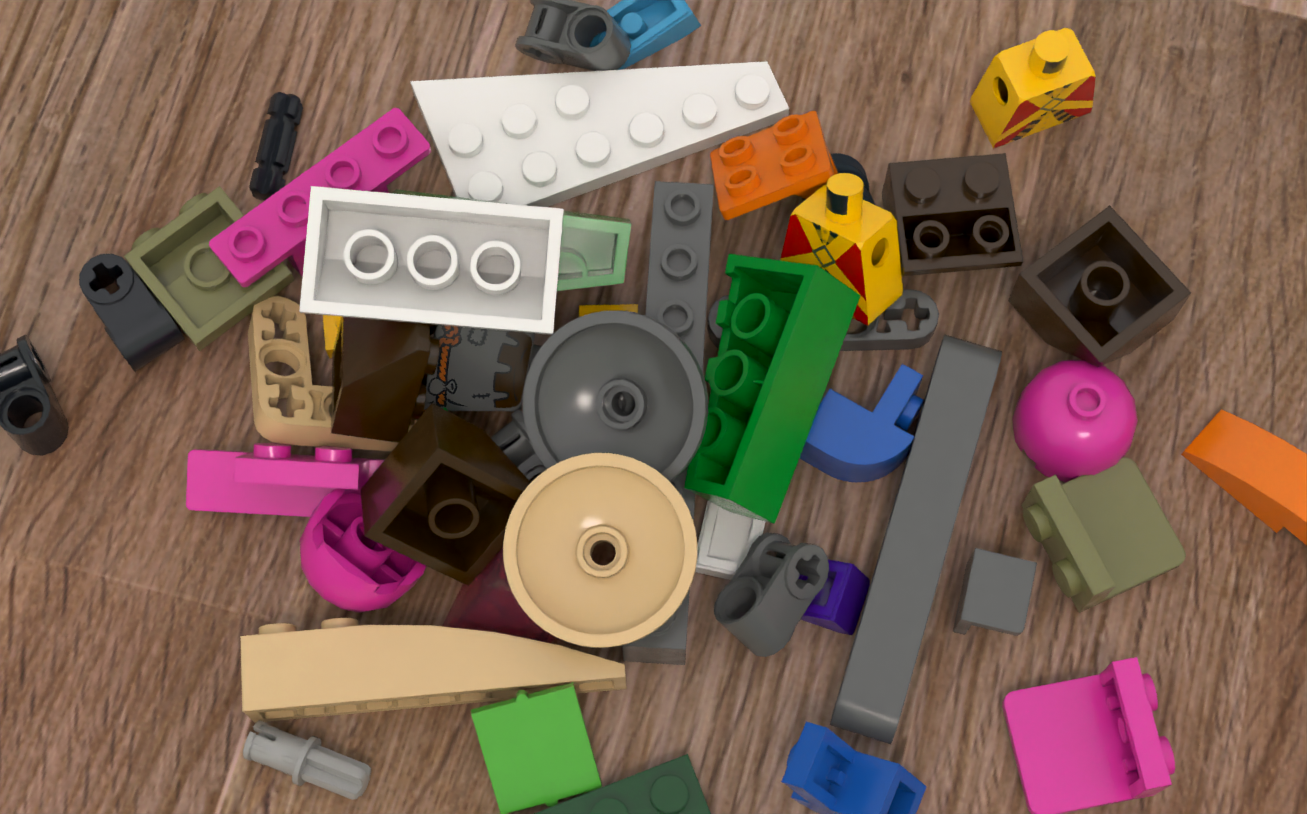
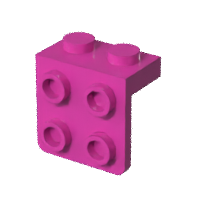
M1137 657L1111 662L1099 675L1016 690L1005 696L1002 708L1027 808L1031 814H1063L1150 797L1172 785L1170 775L1175 772L1173 751L1168 739L1165 736L1158 735L1152 713L1158 707L1155 685L1148 673H1141Z

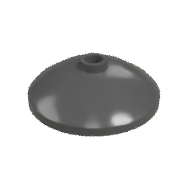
M621 310L594 312L576 318L559 328L537 352L529 368L524 385V424L530 443L546 469L563 460L583 454L612 453L631 457L649 465L671 483L693 460L703 440L708 419L707 387L702 370L694 354L686 343L666 325L635 312ZM623 392L630 393L635 399V409L630 415L623 413L619 408L618 400Z

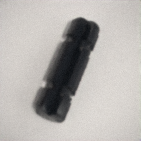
M277 92L270 99L267 114L271 115V117L264 123L255 160L259 166L253 169L249 185L250 191L256 199L266 200L285 186L286 180L282 179V177L289 170L297 131L294 130V127L300 124L303 111L300 98L294 94Z

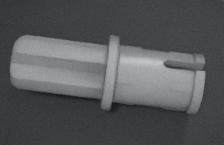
M259 720L253 726L254 731L259 732V734L256 735V733L250 731L243 749L244 759L258 762L292 776L293 784L298 786L309 782L351 800L362 796L368 786L371 768L367 764L322 747L321 739L311 736L306 740Z

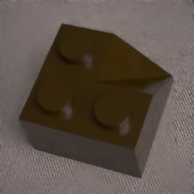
M1108 206L1022 271L1017 278L1008 301L1048 345L1100 367L1132 353L1173 321L1191 292L1111 206Z
M431 403L360 489L364 536L469 586L503 548L505 529L509 516L518 498L531 482L483 429Z

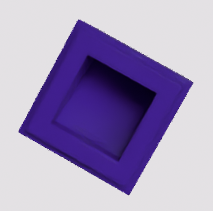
M828 560V578L824 587L815 595L800 620L838 633L853 635L870 586V580L854 564ZM800 574L798 579L807 580L808 577Z

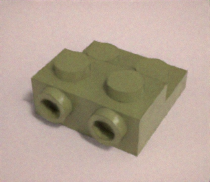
M220 186L209 194L201 193L188 200L180 209L178 217L161 229L152 228L144 232L135 240L131 247L132 250L124 255L125 260L132 267L147 290L160 301L168 314L199 351L252 313L254 305L276 295L294 281L292 272L281 262L250 286L242 287L212 252L209 241L244 216Z

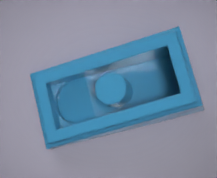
M621 0L607 10L629 36L631 43L630 55L625 64L618 70H623L677 42L701 26L685 0ZM604 31L596 35L590 43V47H594L602 42L606 32Z

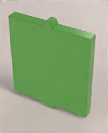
M573 682L528 694L525 690H519L516 693V698L471 710V716L500 814H508L545 803L548 807H552L558 804L559 799L602 787Z

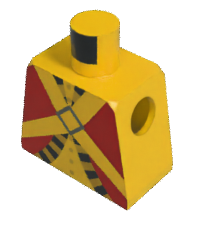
M1072 29L1049 30L1042 32L1036 39L1003 50L995 55L971 96L970 103L994 149L1091 113L1096 76Z
M839 173L831 176L827 180V185H823L794 209L790 215L780 261L818 265L861 295L852 318L868 326L903 294L897 220L891 212L863 200L864 183L860 177L850 173Z

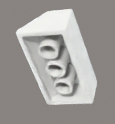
M311 186L299 312L552 335L564 209Z

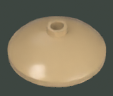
M591 453L571 457L551 466L538 475L522 492L515 503L507 522L503 541V559L507 580L512 593L524 612L538 626L551 635L572 644L592 648H608L629 644L646 637L664 625L678 610L687 596L693 582L698 558V544L694 522L684 499L666 477L649 465L631 457L612 453ZM601 542L611 543L615 547V558L607 565H598L592 558L594 547Z

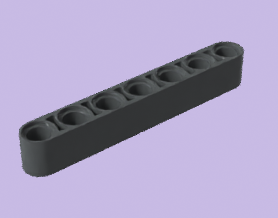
M945 334L943 336L914 433L915 438L906 460L830 721L831 726L891 744L893 741L1002 356V351Z

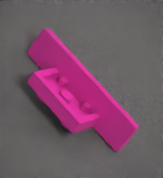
M393 108L209 241V246L242 287L250 286L285 259H288L291 265L303 277L311 186L389 193L387 185L431 153L430 144L399 108Z
M255 443L253 452L194 449L188 453L186 507L189 510L310 517L323 497L337 488L347 489L345 493L361 494L360 489L385 459L352 458V448L333 446L315 447V455L291 454V445L278 443Z

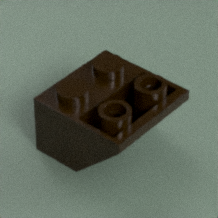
M1006 153L888 164L882 189V200L884 209L891 212L897 220L902 276L1022 266L1023 256Z
M341 317L332 353V434L397 443L403 439L408 432L411 419L418 420L424 412L426 400V385L422 384L424 374L434 375L437 367L440 342L439 338L430 337L434 332V324Z

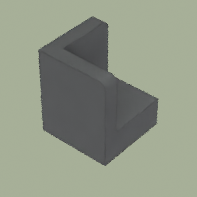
M975 548L966 564L953 632L965 635L971 625L1014 636L1020 635L1025 628L1037 562Z

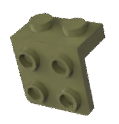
M1122 457L1116 465L1096 475H1081L1062 485L1057 476L1053 475L1034 484L1021 505L1024 521L1029 532L1037 542L1042 543L1052 562V571L1058 586L1068 598L1071 597L1079 613L1176 569L1184 562L1186 557L1183 546L1137 464L1128 457Z

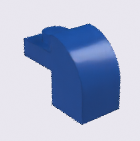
M902 364L873 412L829 389L819 405L800 459L833 478L847 482H869L893 472L908 456L915 438L906 431L914 422L925 401L917 396L923 375Z
M810 722L805 723L798 742L790 750L787 759V769L781 781L793 790L792 799L818 814H916L927 787L900 764L858 752L829 728Z

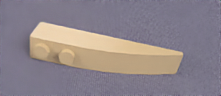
M333 618L322 621L321 629L297 631V627L293 624L276 623L259 627L258 635L240 636L242 712L254 723L259 720L267 722L509 700L516 698V693L519 690H525L528 694L571 682L574 683L576 694L627 689L625 664L561 645L497 632L432 625H359L357 619Z

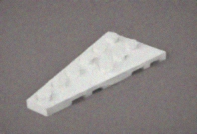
M767 61L410 81L414 96L455 197L538 207L552 206L721 144L731 138L770 126L789 115L787 102Z

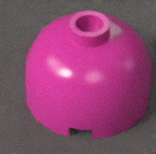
M1080 359L1062 360L1037 373L1022 390L1012 421L1015 442L1020 451L1022 452L1024 449L1027 456L1036 463L1034 467L1044 476L1051 477L1056 475L1060 481L1068 482L1081 475H1096L1116 465L1131 447L1138 419L1135 399L1124 380L1106 366L1097 367Z
M337 488L323 497L312 512L300 538L301 568L312 588L323 599L340 609L361 613L387 608L416 584L424 574L426 566L365 537L361 494L345 493L347 489Z

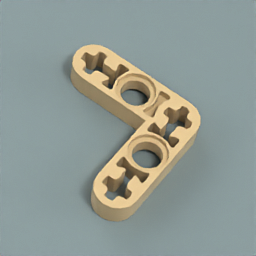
M272 296L254 305L248 329L254 424L262 437L273 443L283 445L333 446L362 450L393 451L398 445L397 442L331 433L332 386L312 385L305 313L299 312L300 306L296 302L280 296ZM274 323L279 324L281 331H284L282 339H274ZM277 361L283 362L291 366L296 373L288 376L277 375L269 371L265 364ZM288 398L286 402L288 417L282 416L280 409L276 408L278 399ZM411 419L408 431L417 422V420Z

